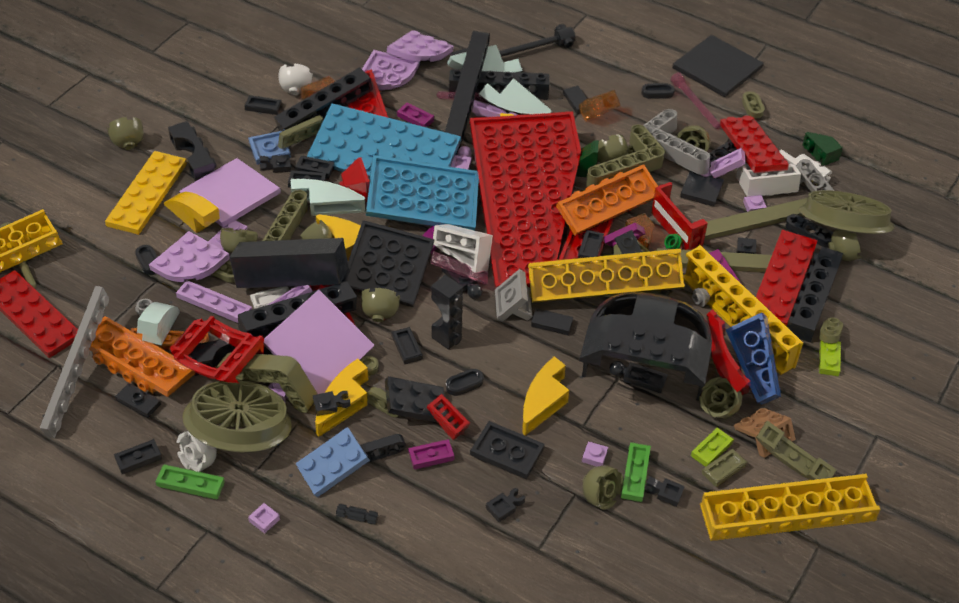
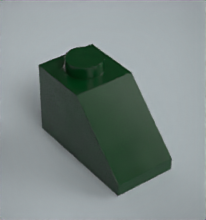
M595 140L581 149L576 177L587 178L588 169L597 165L599 140Z

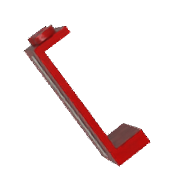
M671 182L656 187L651 214L669 234L681 236V248L683 250H693L699 245L703 247L708 223L704 219L693 223L689 222L670 200L673 185Z

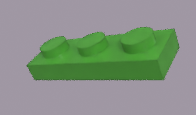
M630 442L621 498L642 502L651 446Z
M163 464L155 482L157 487L218 499L225 480L224 477Z

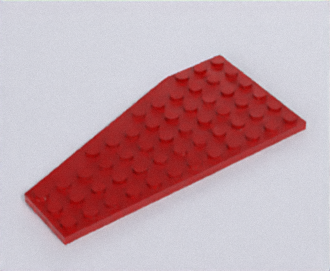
M573 112L470 118L486 232L493 235L490 258L495 289L519 269L525 272L526 286L530 288L529 263L557 261L566 221L556 205L572 195L581 154Z

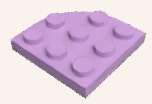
M410 31L387 47V53L416 62L429 59L430 62L437 61L453 52V45L445 41L436 40L432 36L422 35L418 31Z
M373 50L362 70L372 69L378 89L384 91L407 84L415 75L420 62L406 60L389 53Z
M188 231L151 262L149 267L153 272L171 281L185 282L184 279L193 278L199 280L218 270L230 259V255L228 252Z

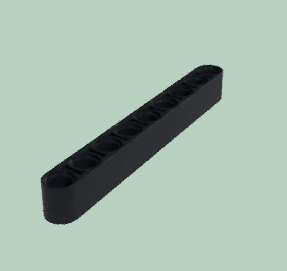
M473 31L445 128L446 133L461 136V142L455 155H458V150L462 146L490 42V33Z

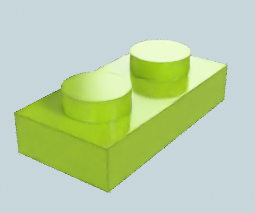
M820 341L819 374L839 377L841 342L826 343Z
M716 428L691 452V457L706 467L722 455L733 444L734 439L719 428Z

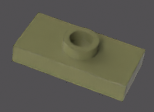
M732 448L703 468L701 474L717 487L746 467L747 461Z

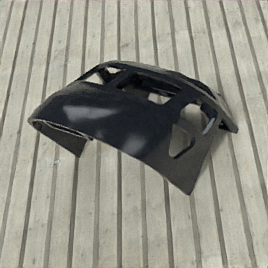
M626 292L614 295L602 302L590 319L579 360L583 362L582 377H586L589 364L600 366L602 355L685 372L683 383L699 386L696 400L700 401L702 388L705 386L712 348L711 331L704 316L684 301L661 293ZM635 304L633 314L630 316L612 314L616 310ZM677 311L688 318L697 327L701 335L686 327L675 325L674 320L676 319Z

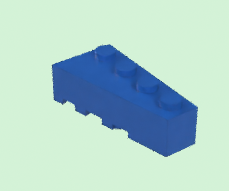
M760 313L726 329L745 376L751 381L750 387L757 403L764 405L781 397L767 316Z

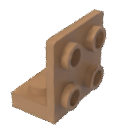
M761 408L749 417L741 419L740 422L734 425V428L755 437L759 456L765 458L771 453L763 447L756 439V436L767 420L784 432L783 436L790 441H794L796 438L791 418L766 408Z

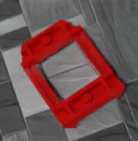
M712 309L706 314L711 331V354L720 377L726 378L736 392L741 391L743 396L750 391L751 381L745 377L740 367L732 358L724 340L726 335L725 322Z
M210 316L206 321H203L202 318L194 320L170 347V350L177 362L198 374L224 382L239 383L236 376L241 373L242 369L256 353H264V338L260 335L259 337H253L250 333L231 328L216 320L214 316ZM208 332L236 347L218 369L202 364L188 356L193 352L198 343L205 338Z

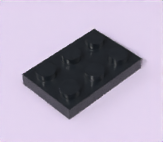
M387 376L385 390L388 414L437 422L427 409V406L441 394L445 397L444 387ZM441 403L436 409L440 410L443 404ZM447 410L442 414L443 416L447 415Z
M488 421L471 448L470 456L527 479L542 454L545 444Z

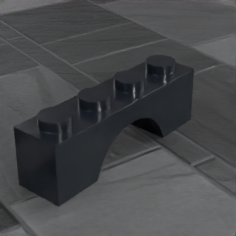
M185 121L168 127L170 141L175 149L193 153L187 158L189 172L195 182L215 171V168H217L214 158H210L208 148L203 147L202 139L197 137L194 126L191 127L189 122Z
M444 275L431 286V299L442 313V317L431 325V338L449 350L454 345H458L462 340L463 287Z
M221 339L198 343L191 353V358L216 368L227 353H232L236 347ZM264 346V353H263V355H273V354Z

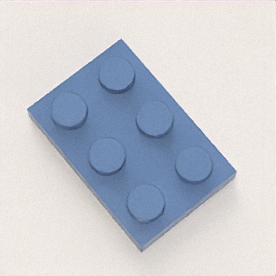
M347 427L298 461L296 465L313 494L319 497L370 460L351 430Z

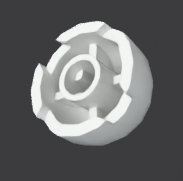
M287 64L280 67L278 77L282 89L291 95H298L308 90L312 82V73L309 72L308 67L300 64H294V67H287Z
M188 431L178 436L177 443H180L181 451L177 453L181 463L187 470L192 468L194 471L200 472L212 465L217 455V448L199 441Z

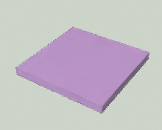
M238 158L180 190V193L192 192L198 194L218 207L220 219L215 222L222 227L227 226L229 223L281 193L278 186Z
M320 290L316 291L264 338V346L273 355L290 356L299 362L318 394L325 393L330 383L346 366L357 358L360 360L375 346Z

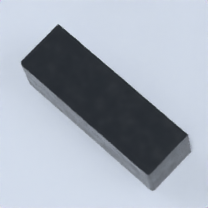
M343 238L239 242L229 256L236 288L339 285L349 269Z

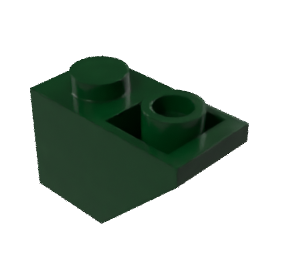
M812 132L805 133L802 144L805 150L822 166L840 160L843 149L833 137Z

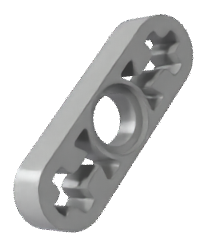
M802 159L796 164L801 173V180L811 192L818 191L822 186L824 187L822 190L834 191L810 160ZM806 165L807 169L802 170L801 167ZM811 178H817L820 182L819 186H814L811 183Z

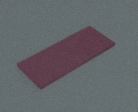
M435 251L432 252L431 264L487 285L488 272L480 271L475 273L466 263Z

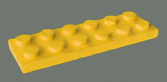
M154 151L105 220L106 226L139 235L187 165L186 158Z

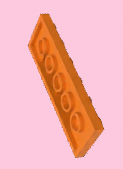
M643 164L625 173L619 172L612 179L606 178L596 186L592 184L585 191H576L571 197L558 202L556 207L573 234L578 235L652 201L655 188L658 185Z
M106 316L102 318L101 323L98 325L96 337L89 348L96 364L101 365L103 363L111 373L116 374L118 372L126 382L131 383L133 381L138 385L139 389L145 392L147 390L151 393L158 391L168 397L195 374L194 371L177 362L170 353L153 343L142 341L141 336Z

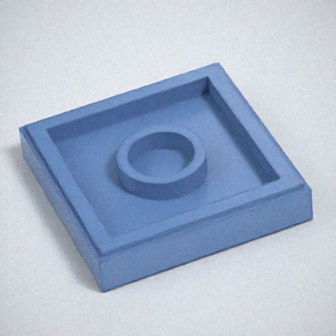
M282 131L248 138L257 165L261 164L260 156H267L272 159L274 155H289L291 158L288 147L285 149L278 147L279 133Z

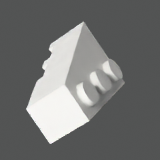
M744 164L737 168L736 178L747 197L758 195L771 196L774 194L798 192L801 173L795 164H789L788 170L754 173L748 164Z
M449 224L435 225L433 239H435L434 245L449 256L452 255L458 259L459 263L468 266L475 274L488 272L493 235Z

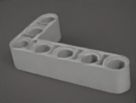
M666 109L643 125L665 150L664 158L697 174L709 172L710 154L671 135L677 129V111Z

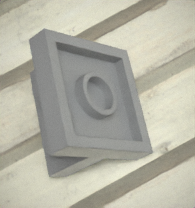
M519 269L495 289L497 319L504 321L511 314H515L527 321L532 317L530 288L526 286L525 272Z

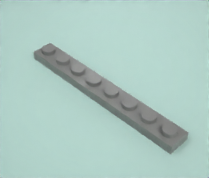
M95 286L40 425V429L47 437L55 438L57 431L61 428L63 415L68 410V402L71 395L75 392L78 376L82 373L83 363L89 355L90 345L96 337L97 327L101 323L102 314L109 303V296L103 287Z

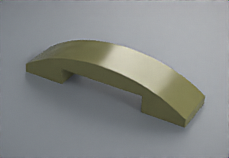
M768 420L765 422L756 439L772 455L809 480L833 477L836 472L835 468L821 458L815 459L783 436L784 432Z

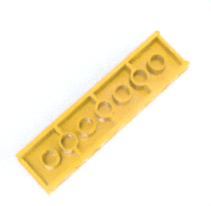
M44 209L0 228V272L63 244Z
M701 245L687 252L688 263L686 274L683 275L684 282L693 291L697 288L706 289L710 296L707 304L730 327L757 314H765L768 319L777 373L782 375L792 368H796L803 342Z
M681 249L529 263L528 265L532 303L618 295L626 292L682 289L685 287Z
M867 474L705 492L700 503L710 541L877 521L880 507L876 505L867 483Z

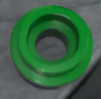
M678 234L668 235L664 241L666 249H680L682 246L681 236Z

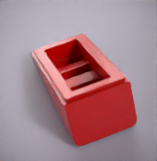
M442 394L427 406V409L452 440L461 435L470 424ZM442 403L443 407L440 410H437L436 407H438ZM447 410L449 413L443 416L442 414ZM451 417H453L454 420L452 422H449L448 420Z

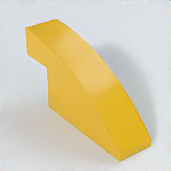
M181 192L164 202V205L196 233L220 219L218 207L204 197L192 192Z
M316 215V222L320 224L319 220H322L331 230L332 238L344 239L348 261L361 225L338 217Z
M555 356L537 373L528 389L524 402L522 434L525 436L568 403L569 389L560 383L565 378L566 365Z
M358 358L346 366L325 391V393L333 391L334 396L338 395L341 391H348V398L343 400L350 399L351 406L348 408L337 407V412L321 416L316 415L315 425L318 437L368 405L367 392L360 386L368 381V368Z

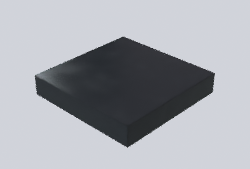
M690 170L680 197L715 206L724 179L714 178L713 176L705 177Z

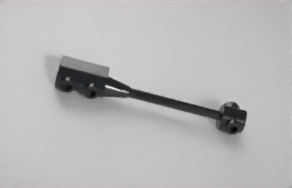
M560 24L555 27L554 36L500 50L499 53L503 57L555 42L558 46L564 45L566 48H569L575 42V32L572 27ZM468 48L451 52V56L465 53Z

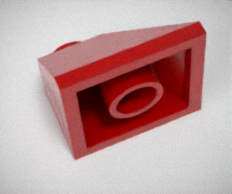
M360 157L341 174L342 181L339 182V185L364 196L365 207L367 208L370 182L362 157Z

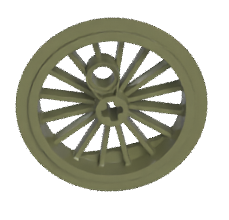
M832 190L813 191L809 193L806 204L799 207L800 213L805 217L837 229L871 234L888 233L894 230V225L890 221L891 208L880 201L858 194Z
M237 380L239 383L217 381L201 387L194 394L192 401L183 412L184 426L192 436L209 446L234 452H254L272 448L288 437L292 427L291 419L286 412V404L276 392L263 385L243 380ZM231 425L236 427V429H228V427Z

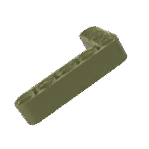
M639 124L633 125L631 127L629 144L636 152L590 167L588 169L586 185L587 187L592 184L596 186L606 178L612 179L619 172L625 173L643 164L649 172L660 169L663 165L665 150L646 127Z
M295 190L291 193L262 241L291 239L308 210L307 193L305 191Z
M227 353V355L217 365V369L221 366V364L227 359V357L231 353ZM255 354L242 369L241 373L236 376L237 380L279 383L294 408L302 413L308 412L313 405L312 395L318 394L299 362L290 356Z

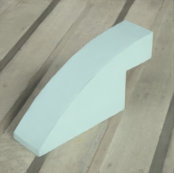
M497 45L488 47L482 71L521 73L522 68L518 59L503 62ZM467 52L450 56L447 62L448 66L456 70H462Z
M514 78L501 94L488 83L479 93L491 104L508 112H516L519 115L553 113L551 109Z
M291 179V193L295 190H303L307 193V200L310 201L311 216L365 212V197L349 188L320 180Z
M151 303L138 319L137 333L143 334L142 341L162 345L178 317L180 309L164 303Z

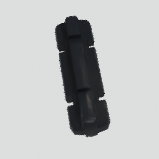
M341 503L338 504L336 509V515L345 518V516H348V519L362 522L367 520V523L376 524L378 520V512L370 510L367 512V509L354 506L347 507V505Z

